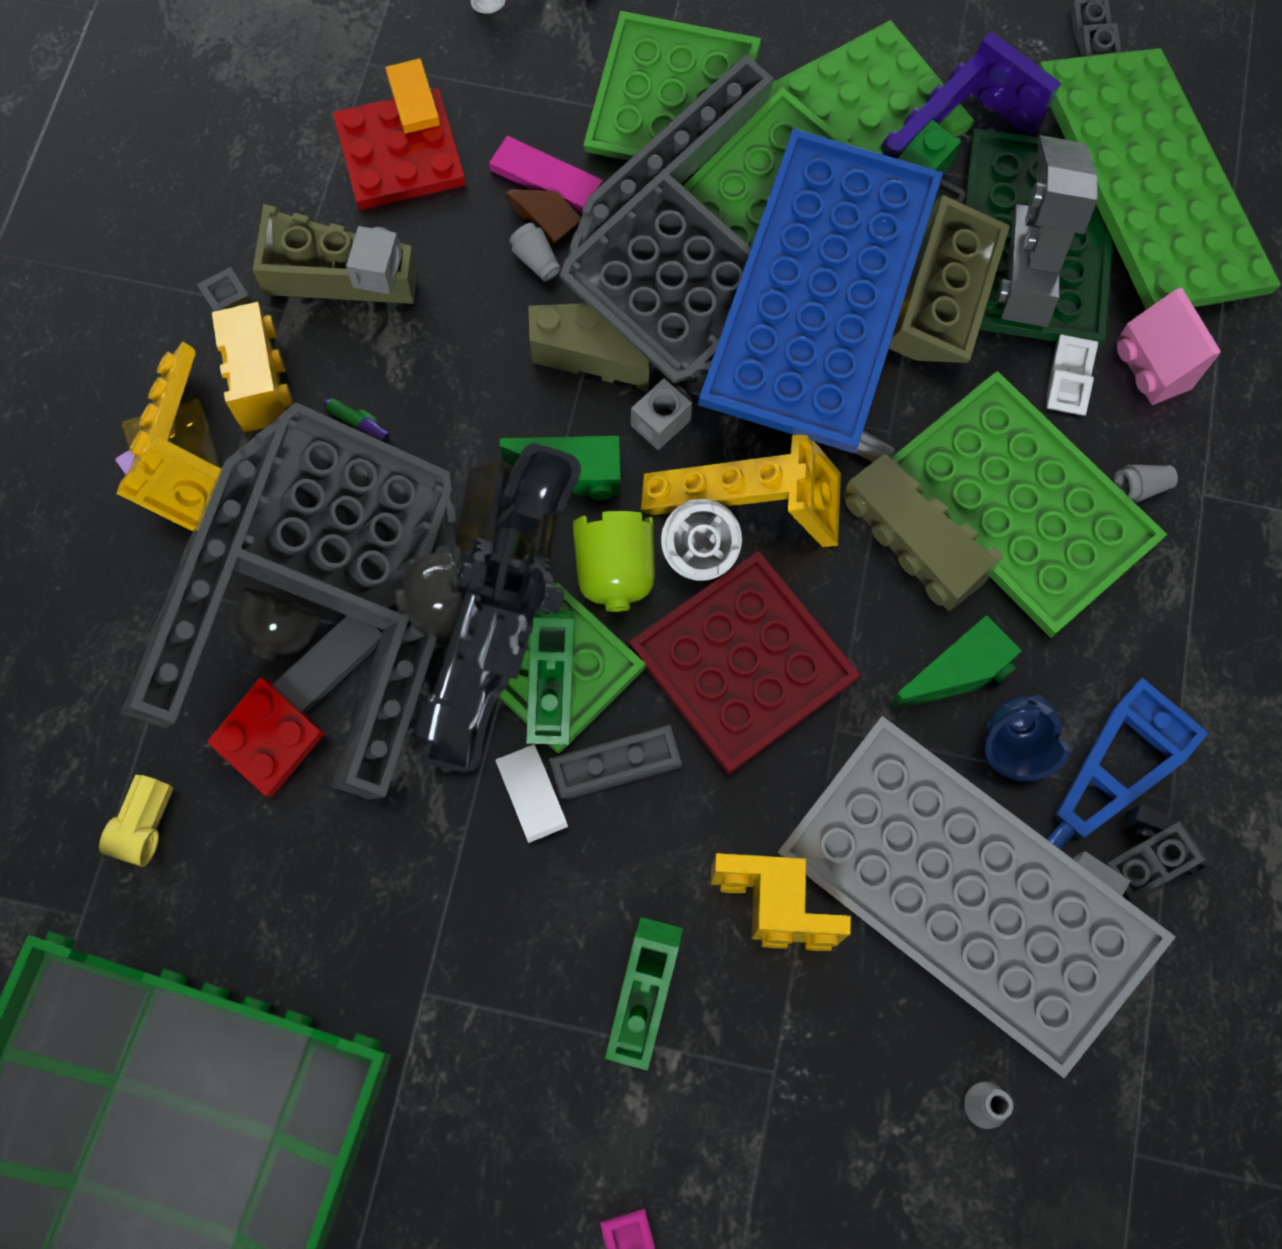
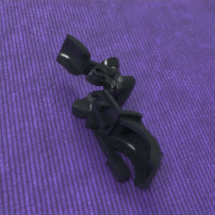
M539 444L525 446L514 465L506 488L497 489V496L502 511L497 519L493 543L477 538L472 550L465 552L459 558L456 586L460 587L459 594L463 595L464 598L450 642L444 650V662L433 693L425 697L414 731L418 739L422 741L421 757L427 764L460 772L472 771L478 767L482 755L485 731L493 706L498 696L507 687L510 678L517 679L528 640L533 630L534 617L532 613L549 614L552 612L557 614L562 606L564 589L557 587V583L553 582V575L548 571L550 568L548 565L549 558L534 554L528 564H526L516 554L521 536H524L543 519V515L555 516L566 508L581 473V464L573 455Z

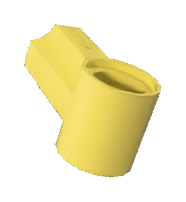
M135 775L118 817L112 818L102 833L99 844L100 853L141 867L146 866L155 853L159 839V832L156 829L173 791V787L154 778Z

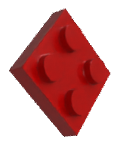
M260 677L209 738L207 743L264 796L273 797L326 732L268 679Z

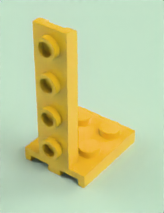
M182 342L174 354L166 352L158 365L157 372L161 374V377L156 379L148 394V398L153 400V402L147 405L141 415L139 425L144 428L143 431L140 430L130 446L129 452L134 454V458L128 473L121 480L116 494L193 531L221 469L168 441L195 357L193 347Z
M792 435L791 454L645 473L641 510L648 515L672 513L680 505L696 499L713 500L725 507L789 499L788 512L822 547L838 546L841 473L815 441L810 440L807 435Z

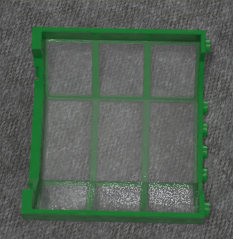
M48 931L45 940L27 935L0 997V1249H324L392 1055L380 1051L383 1042L358 1033L355 1034L354 1040L350 1041L310 1027L313 1020L311 1017L287 1010L285 1018L268 1013L272 1004L248 996L245 997L243 1004L227 999L230 990L204 982L201 990L186 986L189 977L163 969L159 977L73 949L76 940Z

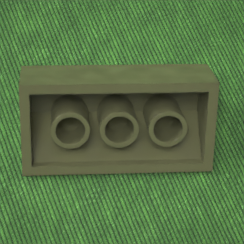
M944 195L933 204L889 349L917 361L967 363L970 361L1009 231V225Z

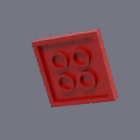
M439 88L430 91L440 125L404 134L394 98L333 112L359 210L466 185Z

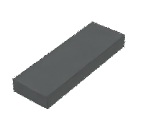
M346 616L284 673L274 685L304 713H307L378 647L382 633L375 626Z
M670 725L549 758L561 801L682 767Z

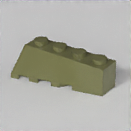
M263 204L253 264V272L263 295L414 304L418 270L412 246L399 242L402 258L391 295L353 288L346 265L356 234L346 231L344 226L330 223V226L310 221L308 216L294 213L293 216L278 212L276 207Z
M883 454L849 480L843 496L846 505L856 517H862L871 526L872 533L880 544L889 546L898 556L902 568L909 575H915L926 586L925 590L930 599L937 605H943L950 612L986 583L1004 555L994 546L989 550H985L975 541L978 538V533L967 523L962 527L957 526L950 520L948 507L938 498H929L927 500L921 495L923 493L921 484L890 457Z

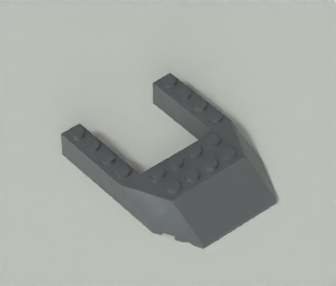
M747 54L587 198L578 229L574 233L568 257L565 259L560 273V279L673 383L708 373L751 251V247L681 185L769 100L774 78Z
M294 403L223 463L184 550L121 714L162 728H167L176 722L232 570L383 630L331 787L369 800L386 797L458 573L457 563L461 556L460 547L456 545L454 531L456 515L455 508L450 501V493L452 491L450 472L299 403Z

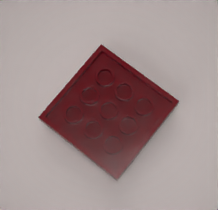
M759 551L629 641V648L646 663V670L728 775L843 692L861 676Z

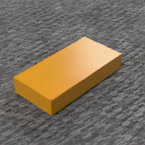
M421 58L386 66L387 77L404 134L439 126L438 113Z

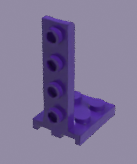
M990 31L982 39L977 53L966 64L960 62L952 71L948 82L944 86L937 85L928 96L926 104L921 109L918 107L914 108L898 132L893 130L888 134L880 148L883 151L882 155L898 159L908 144L931 120L940 125L970 93L987 108L992 109L1010 122L1014 128L1032 137L1039 130L1061 82Z

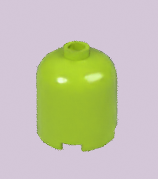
M607 511L602 512L601 521L587 523L586 516L579 517L573 521L577 581L580 592L584 597L594 603L605 604V609L609 612L627 611L630 609V603L637 602L646 597L654 585L655 578L653 518L649 517L642 521V513Z

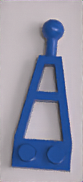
M1141 678L1111 711L1053 816L1060 824L1047 840L1061 850L1073 835L1079 840L1085 838L1182 765L1209 733L1145 679ZM1123 721L1167 757L1165 761L1128 789L1099 765ZM1091 781L1107 794L1112 801L1086 821H1083L1073 810Z

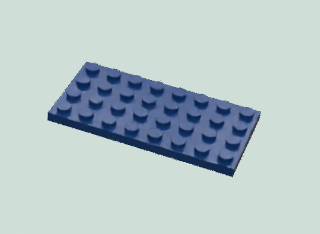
M793 128L703 385L698 405L793 435H807L812 441L855 454L943 172Z

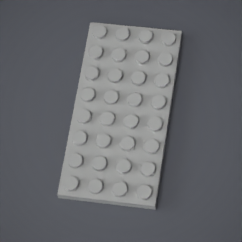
M881 716L777 852L786 858L806 859V875L1063 1078L1067 1076L1176 938L1171 932L884 716Z

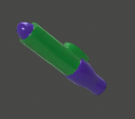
M335 398L324 400L323 405L330 414L360 432L385 443L388 441L390 433L384 430L378 424V420L370 413L362 409L355 411Z

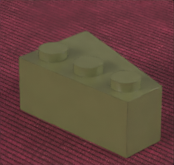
M587 303L528 306L532 363L579 374L581 371L601 376L603 381L614 383V380L637 385V389L649 392V360Z

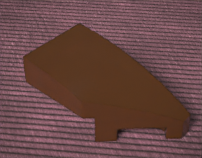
M510 190L504 196L524 221L529 218L537 228H542L548 242L552 246L580 223L581 217L558 192Z

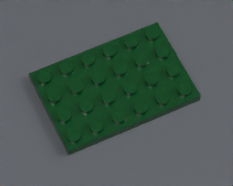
M974 128L970 142L964 205L1010 226L979 330L1055 342L1061 334L1097 341V348H1101L1106 340L1113 239L1097 205H1095L1085 233L1074 234L1060 270L1059 299L1048 327L1002 319V303L997 302V293L1002 279H1005L1016 204L1030 205L1033 187L1037 182L1039 138Z

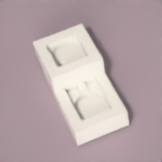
M1060 334L1056 341L1051 365L1046 409L1081 416L1086 415L1094 380L1091 374L1098 346L1097 341Z
M535 744L496 759L497 766L528 843L568 827Z

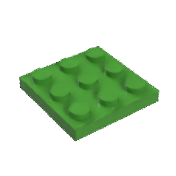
M557 582V587L563 588V587ZM564 589V599L559 611H574L570 744L646 668V663ZM530 637L517 679L510 678L507 687L498 696L526 724L528 715ZM548 744L558 755L568 746Z

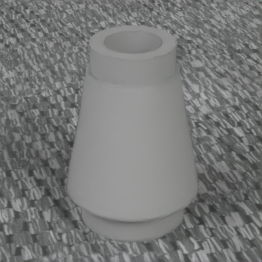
M527 223L512 234L509 240L513 246L512 252L540 276L543 281H548L559 273L561 266L558 264L542 228H536L533 223Z
M1129 464L1124 466L1122 470L1117 471L1114 476V483L1134 503L1174 488L1178 481L1177 472L1171 465Z
M980 1082L968 1090L965 1096L964 1107L972 1123L980 1128L993 1129L1000 1126L1011 1115L1013 1101L996 1084ZM993 1097L997 1101L995 1113L990 1108V1101Z

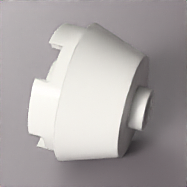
M696 499L680 505L670 514L663 527L661 544L667 562L677 573L693 580H710L721 576L733 566L741 550L742 534L736 517L727 507L713 500Z

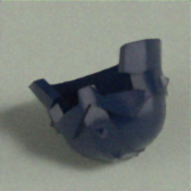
M1040 694L1031 697H1015L1004 702L994 712L989 723L985 726L988 730L985 755L991 767L1002 776L1016 781H1035L1050 776L1064 766L1072 753L1065 739H1058L1062 731L1060 715L1053 705Z

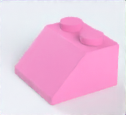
M1182 287L1174 290L1127 323L1115 342L1120 358L1129 365L1136 377L1138 389L1143 394H1146L1151 405L1192 390L1221 353Z

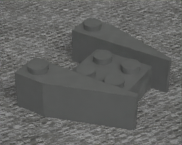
M1039 136L1037 182L1033 187L1030 205L1016 204L1005 279L1001 280L997 293V302L1002 303V319L1042 327H1048L1059 299L1060 270L1075 233H1085L1098 200L1097 172L1086 143Z

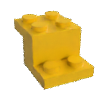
M716 853L711 867L710 885H720V891L724 893H746V887H753L751 939L762 940V947L784 949L788 948V944L793 942H806V950L832 951V946H838L841 941L850 935L851 916L805 913L806 859Z

